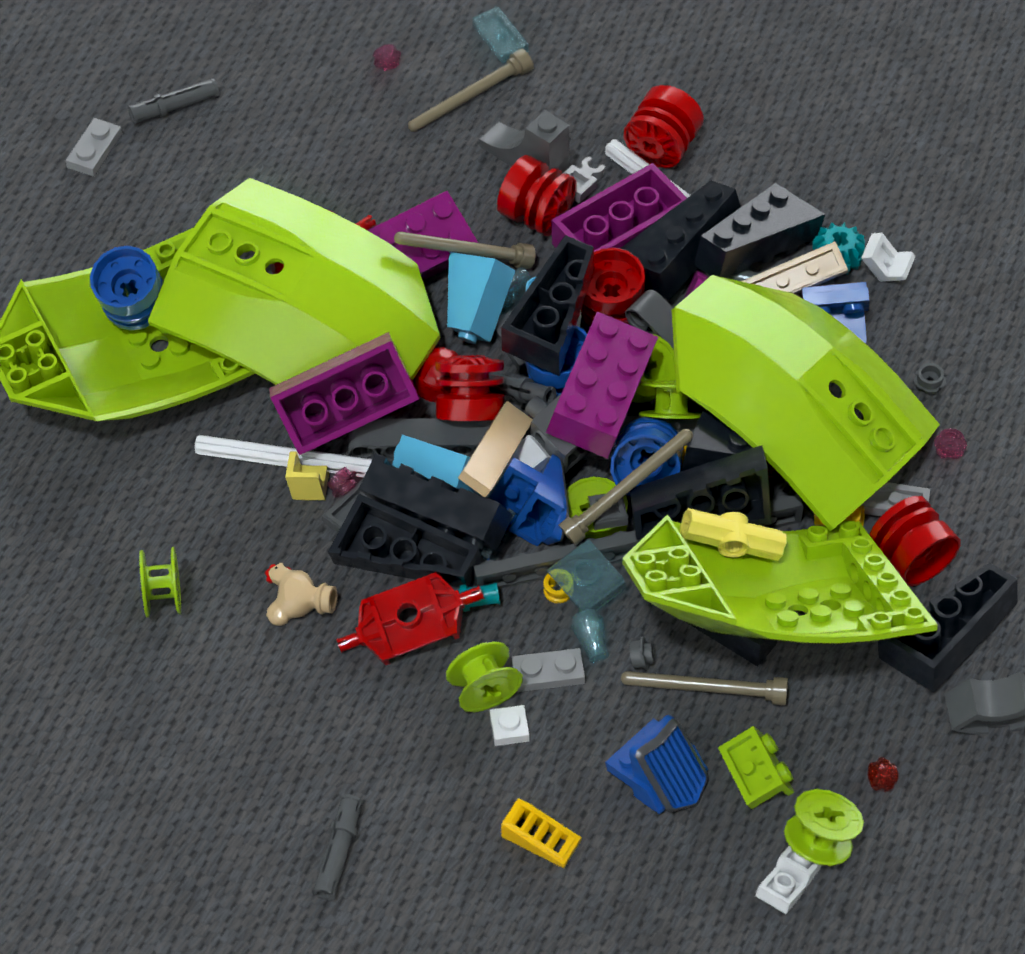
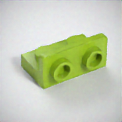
M752 726L718 747L745 803L751 809L781 791L787 796L795 793L790 784V781L793 780L792 773L783 761L779 763L775 755L779 749L769 733L763 734Z

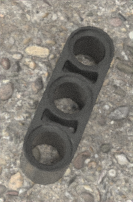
M647 290L625 311V317L631 326L660 336L674 350L671 312L673 307L658 292Z

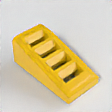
M519 798L501 824L502 838L562 868L566 866L581 842L579 835ZM521 819H524V824L519 828L517 825ZM536 825L539 828L537 829L534 836H532L529 834V832L531 831L533 826ZM550 832L552 835L545 845L541 841L546 833ZM560 838L566 840L559 852L553 850Z

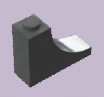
M546 110L525 128V131L516 130L498 122L479 139V147L511 167L522 156L530 155L545 162L549 170L554 168L564 173L569 168V124Z

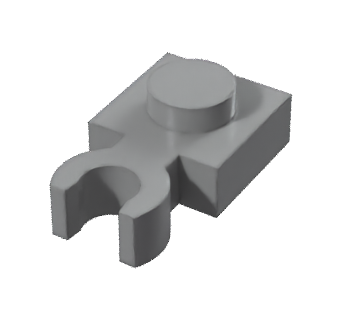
M590 157L583 159L580 169L572 165L563 173L573 176L577 181V191L574 199L577 203H580L595 190L597 181L603 177L605 166L602 164L598 168H591L592 158Z

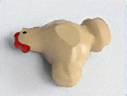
M283 563L278 565L272 564L265 571L266 581L279 586L277 598L268 607L266 614L272 625L283 626L290 619L305 616L314 608L321 615L335 611L337 604V589L335 586H328L327 583H322L315 587L307 573L300 570H292L290 567H284Z

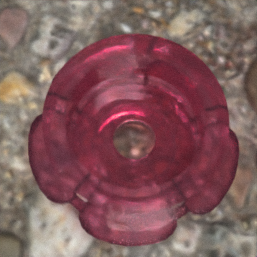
M393 44L381 46L373 53L375 59L374 66L382 68L383 71L394 69L399 65L402 54L399 50H396Z
M953 428L944 429L934 440V446L937 447L936 452L943 458H960L964 454L963 450L967 448L964 435L959 430Z
M346 466L339 470L327 483V486L333 491L332 495L336 496L340 493L344 496L357 484L353 479L357 473L355 471L351 472Z

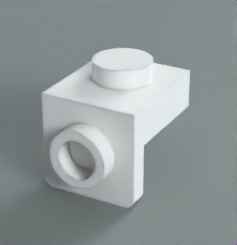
M872 233L861 259L879 281H899L907 278L915 255L912 251L897 252L883 233Z

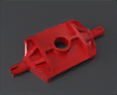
M435 572L361 600L358 627L355 628L356 633L337 638L336 640L341 653L359 645H365L384 665H389V659L450 636H453L455 640L460 638L462 609L465 608V605L484 599L480 585L459 593L458 589L454 590ZM404 609H416L417 616L413 621L406 623L399 619Z

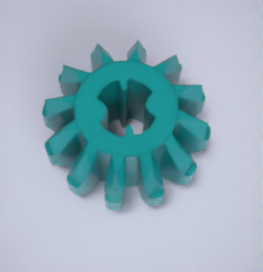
M832 222L828 229L821 227L818 236H815L812 249L816 250L836 241L848 268V273L850 268L858 270L861 261H863L861 258L865 250L864 235L858 234L857 227L847 228L845 222L838 227Z

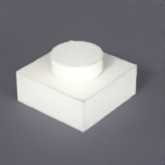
M524 705L490 710V721L495 746L529 742Z

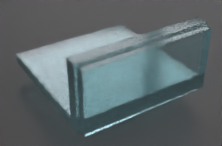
M589 539L547 570L549 575L577 605V617L582 621L619 595L625 585L624 578Z

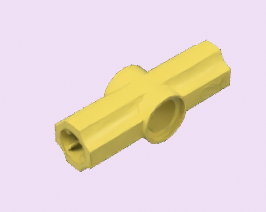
M688 508L683 514L680 524V534L684 539L717 546L719 553L726 557L734 558L750 554L779 561L783 556L787 543L786 533H783L781 530L748 523L747 516L739 512H727L719 516Z

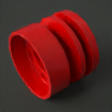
M658 85L652 87L638 106V110L625 126L623 138L627 147L648 164L653 163L659 168H670L676 166L684 156L690 142L695 138L703 125L704 115L697 102L683 90L673 86Z
M524 155L513 164L503 180L498 194L497 210L501 215L515 222L525 221L527 228L531 230L536 229L543 236L552 235V219L565 213L572 207L577 191V181L573 176L563 174L559 169L552 168L549 170L545 162L530 155Z
M604 248L594 252V272L581 309V316L590 327L597 312L630 325L625 317V311L645 293L644 267L635 255L619 248Z
M459 355L435 361L436 371L450 373V375L436 378V384L450 387V392L436 396L437 419L449 421H486L495 419L504 405V395L490 392L489 387L504 383V377L489 375V372L504 370L503 360L492 359L483 355Z
M911 496L892 506L878 519L869 534L908 586L920 585L938 575L951 563L961 547V539L943 520L939 521V514L922 496Z

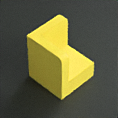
M290 451L285 478L292 499L325 500L329 479L328 467L301 465L297 451Z

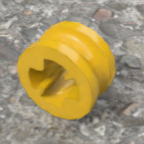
M555 569L546 574L543 584L545 597L553 603L568 601L573 595L574 579L572 575L562 569ZM557 582L563 583L560 590H554Z

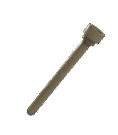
M524 49L517 50L510 55L506 65L408 123L409 130L412 132L420 130L512 74L515 76L520 74L522 76L534 68L531 57Z
M397 232L394 236L395 242L400 245L509 260L510 264L521 269H530L534 264L536 255L534 246L525 243H518L508 248L407 232Z
M690 429L680 431L579 517L577 515L572 518L568 516L558 525L560 529L576 546L586 537L585 533L589 530L588 526L690 442L693 438L692 431Z
M626 671L621 675V681L625 685L765 697V701H772V705L786 706L788 678L774 677V680L759 683Z

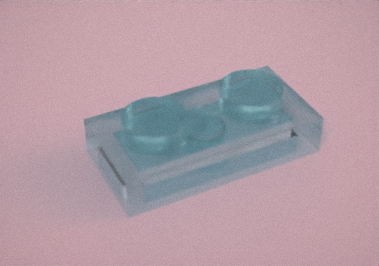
M499 7L472 17L473 27L502 63L507 62L510 59V55L519 49H524L528 53V43Z

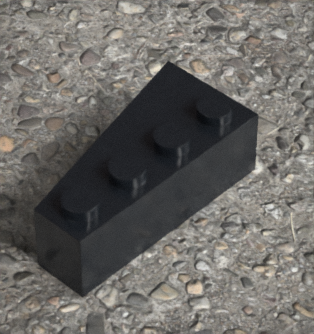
M989 562L955 584V589L944 596L939 594L929 601V606L925 609L938 624L937 631L878 640L879 658L930 691L935 692L1016 606L1018 579Z

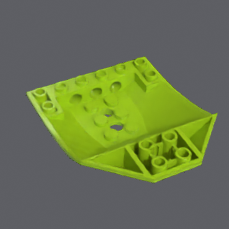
M248 178L207 208L175 253L148 319L149 325L212 351L275 385L389 332L413 381L441 338L416 262L385 240L349 220L305 199L252 178ZM255 252L253 257L249 259H240L243 253ZM280 262L284 265L283 270L277 274L266 272L270 264Z
M193 228L143 250L150 255L163 281L175 253ZM92 268L23 282L21 279L0 320V381L10 401L93 421L129 419L161 411L213 393L255 374L212 351L151 325L138 330H127L117 327L109 321L90 287ZM157 340H166L169 343L168 347L163 351L156 352L151 349V345Z
M711 275L671 310L677 393L681 391L707 409L753 448L762 445L767 462L790 484L830 532L888 482L926 444L940 425L900 377L869 346L824 309L793 293ZM829 383H835L840 387L842 391L841 398L831 394ZM854 408L863 414V420L856 416Z
M667 514L623 557V565L644 600L680 620L711 632L802 643H850L937 631L938 624L859 521H843L831 532L826 526L819 525L796 531H782L786 533L787 543L783 556L779 561L750 554L734 558L723 556L719 553L717 546L684 539L680 534L681 523L672 521ZM795 611H803L807 614L799 616Z

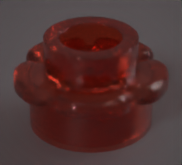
M880 757L876 762L869 764L867 774L871 787L874 790L883 789L884 792L892 790L894 784L898 781V770L895 764L886 760L885 757Z

